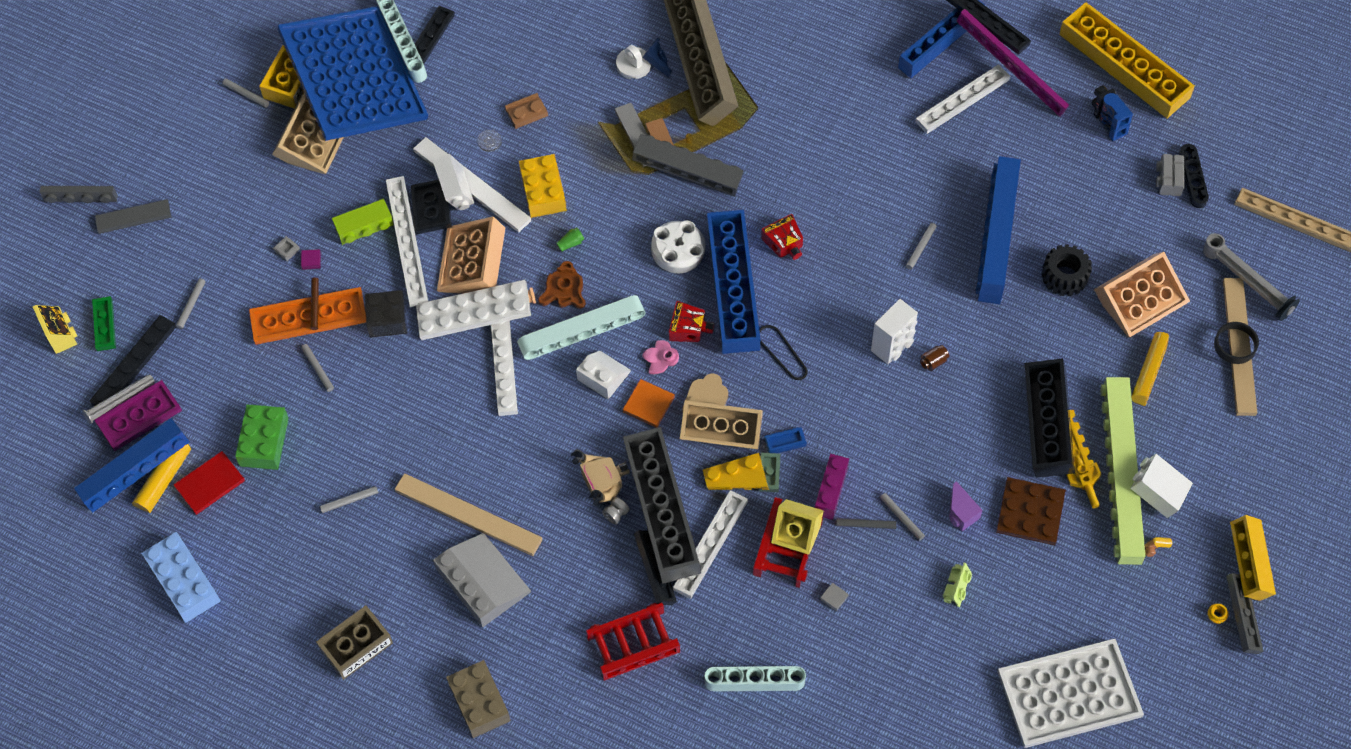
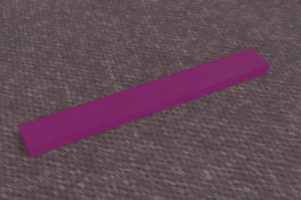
M966 9L960 13L957 22L1058 116L1061 117L1069 106L1067 102Z

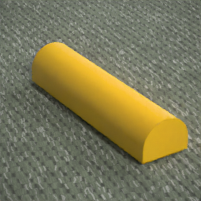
M1156 332L1154 334L1133 390L1132 401L1142 406L1147 404L1169 342L1168 333Z
M188 444L153 469L133 500V506L151 513L191 451V447Z

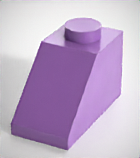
M956 481L953 484L949 517L951 523L963 531L980 519L982 509Z

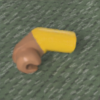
M1164 537L1153 538L1144 545L1145 555L1147 557L1154 556L1156 554L1155 549L1158 547L1170 548L1172 546V539Z

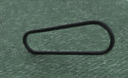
M772 325L761 327L759 329L760 332L765 328H772L777 331L804 368L805 374L802 377L793 376L762 341L760 344L794 380L804 379L808 374V370L780 330Z

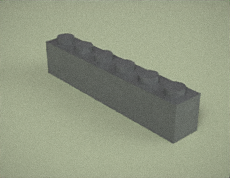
M640 134L632 157L633 161L734 197L744 172L738 166H730L724 164L721 160L707 158L704 154L693 153L687 148L676 147L668 141L657 140L651 135Z

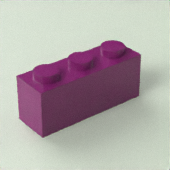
M831 453L815 508L824 511V518L833 520L848 471L849 458Z

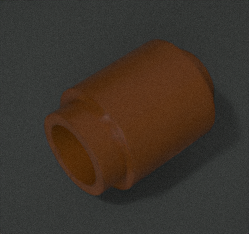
M943 345L935 346L921 355L920 363L925 370L933 371L944 364L950 355Z

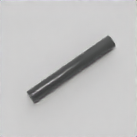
M837 518L836 526L896 529V521Z

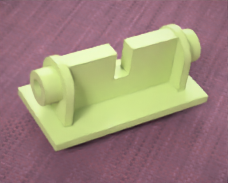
M963 563V566L955 564V567H952L948 581L954 583V585L947 584L943 594L944 602L951 603L954 601L959 608L961 602L965 599L966 587L972 577V573L966 563Z

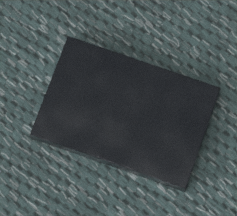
M439 179L411 185L416 235L451 228L450 203L445 200Z

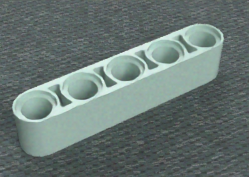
M798 666L711 667L705 672V686L710 691H797L804 687L806 679L804 669ZM797 675L801 677V680L796 682L791 677ZM712 676H716L719 678V680L717 682H711L709 681V678ZM732 676H737L740 680L737 682H732L729 678ZM758 676L760 680L753 682L750 680V677ZM772 676H779L781 680L774 682L770 678Z

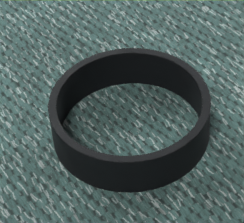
M1242 322L1224 324L1218 330L1214 339L1216 353L1224 361L1232 364H1243L1250 361L1259 346L1257 333L1249 325ZM1225 330H1241L1247 333L1253 340L1254 351L1244 357L1232 356L1221 348L1218 337Z

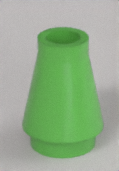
M576 227L574 229L571 228L556 244L561 252L582 244V241L585 239Z

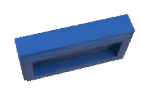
M802 427L764 436L768 453H782L807 446Z

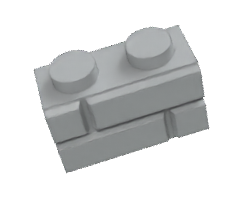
M1163 154L1160 161L1156 163V172H1159V176L1156 178V187H1159L1160 195L1181 196L1184 189L1183 155L1172 156L1170 154Z

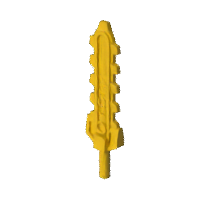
M1070 410L1075 474L1066 475L1070 486L1086 490L1090 504L1095 509L1100 505L1093 487L1101 477V472L1097 462L1094 463L1093 460H1088L1087 455L1090 454L1088 447H1083L1082 445L1085 442L1084 435L1078 434L1077 431L1080 429L1079 422L1073 421L1075 412Z

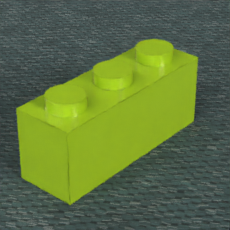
M384 199L332 218L342 245L352 243L356 239L370 236L375 232L394 226L392 216Z

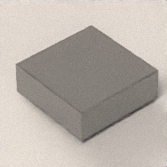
M286 236L273 249L285 261H288L300 250V247Z
M832 583L820 597V600L837 612L849 594Z

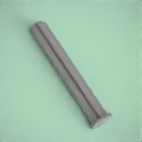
M147 375L91 409L83 410L84 417L92 424L96 418L154 385L153 377Z

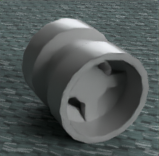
M615 497L611 501V505L605 507L602 514L609 522L616 525L621 520L620 517L626 515L630 509L623 500Z

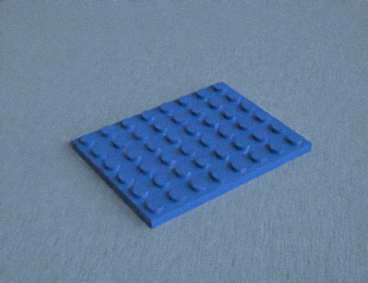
M379 6L278 25L277 30L325 141L428 119V113Z

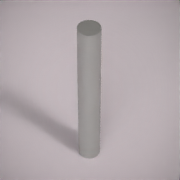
M228 79L223 80L222 84L265 108L269 106V101Z
M929 224L907 262L906 268L913 269L935 231L936 224Z
M198 279L176 324L177 328L183 329L202 291L205 280Z
M304 344L301 347L302 351L328 392L332 391L334 386L308 344Z
M374 486L321 505V511L325 513L378 494L377 487Z
M886 493L880 496V499L919 541L925 537L921 530Z

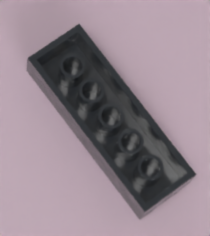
M1064 359L1024 363L1032 467L1035 477L1075 474Z

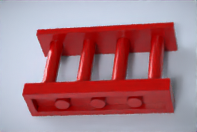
M775 497L754 564L753 576L761 578L762 572L767 570L797 578L796 587L800 588L801 581H806L808 570H805L809 555L771 543L778 507L782 504V499ZM774 552L802 560L800 569L796 570L770 563L767 560V555Z
M652 603L646 609L602 625L595 624L586 630L588 641L595 639L602 655L604 664L600 666L604 681L680 653L678 639H669L660 617L661 614H664L663 603ZM650 618L653 619L662 641L660 645L654 647L650 646L641 624L642 621ZM631 625L634 626L643 648L641 652L635 654L631 653L622 631L623 628ZM612 632L615 633L624 655L622 659L616 661L612 660L603 638L604 635Z

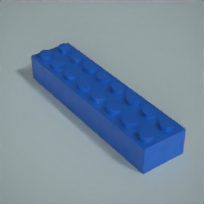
M999 156L998 162L993 164L982 239V251L979 261L980 267L978 269V281L975 294H979V302L999 305L1001 303L1006 280L1021 159Z
M744 210L707 213V229L722 354L760 351L761 339Z

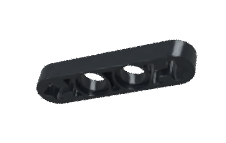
M1184 144L1179 155L1184 157V178L1190 202L1196 208H1204L1208 202L1209 195L1198 151L1194 145ZM1193 165L1197 170L1190 171L1187 166ZM1196 180L1201 185L1195 187L1191 184V181ZM1198 192H1200V193H1199V197H1200V199H1203L1202 201H1200V200L1197 198Z

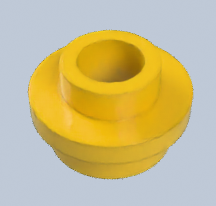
M1213 604L1209 607L1207 615L1213 623L1221 624L1227 620L1228 610L1222 604ZM1214 612H1219L1221 616L1217 617Z

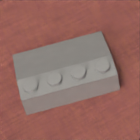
M484 533L447 549L433 559L436 570L482 628L531 593L528 586Z

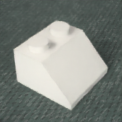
M598 351L588 355L576 369L578 381L609 399L631 370L605 353Z

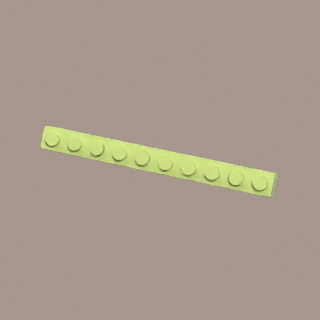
M1106 377L1104 385L1101 384L1100 391L1101 396H1104L1102 413L1106 415L1103 428L1104 431H1107L1105 448H1108L1109 452L1106 456V465L1110 466L1108 484H1111L1112 488L1109 491V501L1113 502L1111 520H1114L1115 525L1112 528V537L1116 539L1114 557H1117L1118 564L1142 565L1145 559L1141 501L1140 496L1130 489L1134 483L1133 477L1138 472L1130 378Z

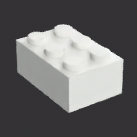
M899 299L874 324L871 351L887 364L892 360L896 361L900 357L901 351L905 348L908 349L914 342L913 337L916 332L915 326L917 324L918 312Z

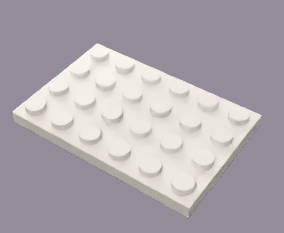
M1116 639L999 668L997 671L1024 748L1144 716Z

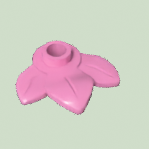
M658 340L656 341L655 348L647 349L642 354V357L651 363L649 374H660L668 366H674L678 363L679 353L676 349L671 348L667 341Z

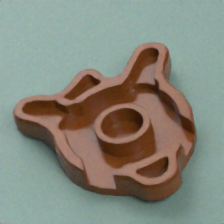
M564 261L557 268V271L552 274L550 273L547 277L546 290L538 299L541 306H547L554 300H557L561 308L568 305H574L579 309L585 307L586 302L582 297L583 279L576 272L570 261Z

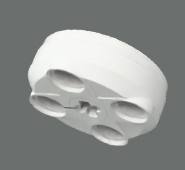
M671 221L665 223L654 231L651 242L653 259L665 271L677 274L689 272L700 264L704 256L705 239L700 230L691 221Z

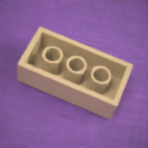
M685 400L680 439L758 449L763 410Z

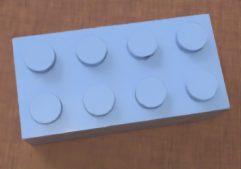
M177 532L142 552L146 562L185 623L220 602L215 590Z

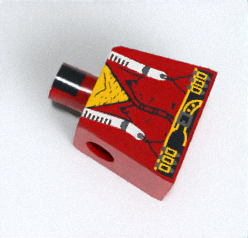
M792 214L761 229V239L779 257L790 254L792 259L796 260L802 256L800 248L803 246V236Z
M676 301L669 329V341L699 342L702 332L713 334L715 323L705 321V311L703 309Z

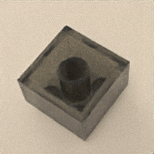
M403 290L365 294L366 324L370 338L408 334L406 302Z

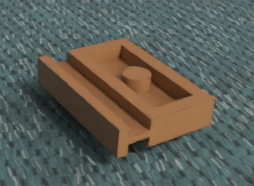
M538 93L505 105V110L515 129L548 116V112Z

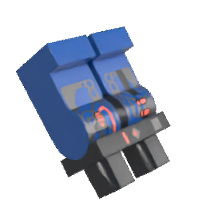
M1104 85L1096 88L1094 91L1096 98L1092 100V105L1095 108L1093 115L1096 119L1099 118V121L1110 130L1109 138L1113 142L1128 134L1133 113L1116 95L1114 89L1107 90Z

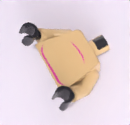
M579 449L571 453V456L576 457L572 460L573 464L582 463L580 464L581 474L591 493L589 498L594 499L593 504L598 505L599 502L612 501L622 488L621 477L630 473L627 464L622 463L615 466L611 457L606 458L583 454Z

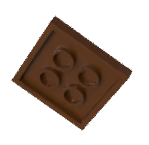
M1007 477L996 533L1055 546L1066 489Z

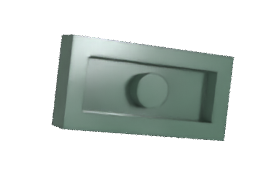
M761 453V461L769 490L759 488V491L779 492L781 454Z

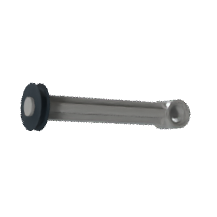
M1213 233L1207 237L1203 249L1204 255L1210 259L1221 261L1278 310L1276 318L1280 317L1279 320L1282 321L1295 310L1300 302L1299 299L1295 300L1296 296H1292L1289 299L1227 248L1222 235Z

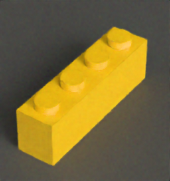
M1244 515L1231 521L1230 525L1244 597L1261 601L1276 595L1261 519Z

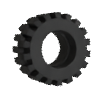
M1065 244V247L1059 245L1057 249H1051L1050 253L1048 252L1042 269L1043 283L1047 284L1046 287L1049 290L1053 289V293H1060V296H1064V294L1072 296L1073 293H1080V290L1083 291L1092 271V262L1088 260L1089 255L1084 254L1083 249L1078 250L1077 246L1069 247V244ZM1062 266L1069 267L1075 273L1065 274L1058 268Z

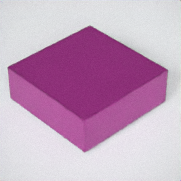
M320 249L301 250L302 270L321 268Z

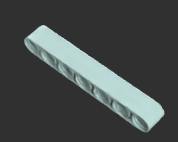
M376 0L412 80L417 83L423 82L427 78L423 61L394 0Z
M633 295L524 335L518 339L517 343L524 359L530 360L644 317L646 312L639 297Z

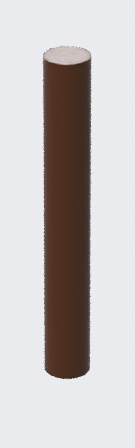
M316 277L311 278V330H318L319 279Z

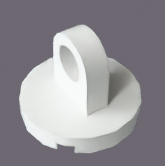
M630 45L621 51L616 59L617 71L620 75L627 79H640L646 76L651 69V64L642 58L646 51L634 45Z

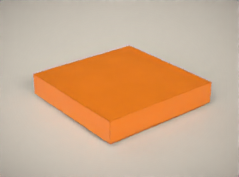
M640 379L624 406L623 413L657 428L674 400L675 394Z

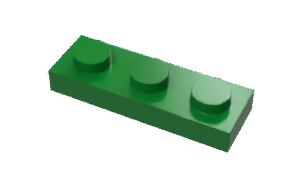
M111 296L92 299L95 348L97 352L116 349L113 299Z

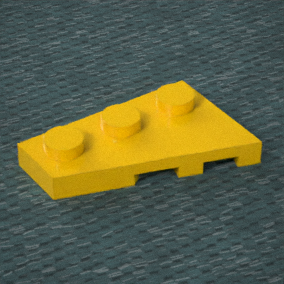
M759 453L703 469L708 490H732L733 488H744V490L762 488V490H769Z

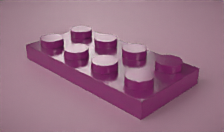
M160 380L95 419V422L113 450L116 451L178 414L182 409L163 380Z

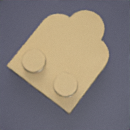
M711 373L706 375L704 379H697L692 382L686 401L726 405L728 389L722 385V379L719 375Z

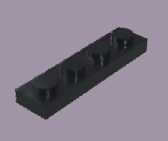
M648 530L636 531L634 537L656 603H663V605L675 604L677 600L671 582L662 584Z

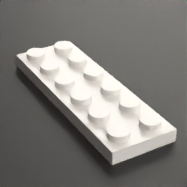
M525 280L416 304L421 340L531 316Z

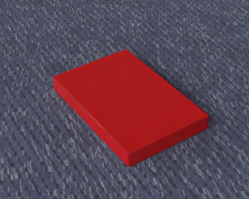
M221 451L176 482L174 487L197 515L239 486L245 479L224 452Z

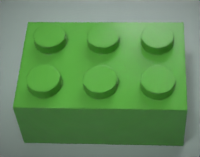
M246 404L235 456L240 467L278 470L289 419L285 407Z

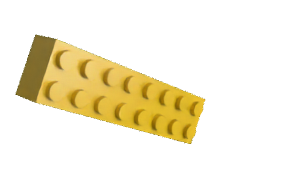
M1087 2L1062 22L1060 36L1168 119L1191 98L1195 85Z

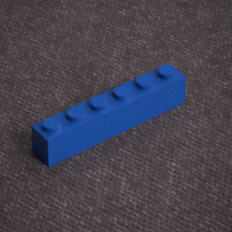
M957 8L904 51L899 57L898 69L912 78L967 31L957 22L961 11Z
M170 418L74 489L83 503L93 513L178 450L182 449L190 441L176 422Z

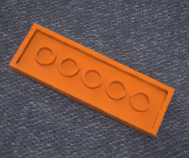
M361 287L319 295L318 330H311V297L249 309L255 345L367 323Z

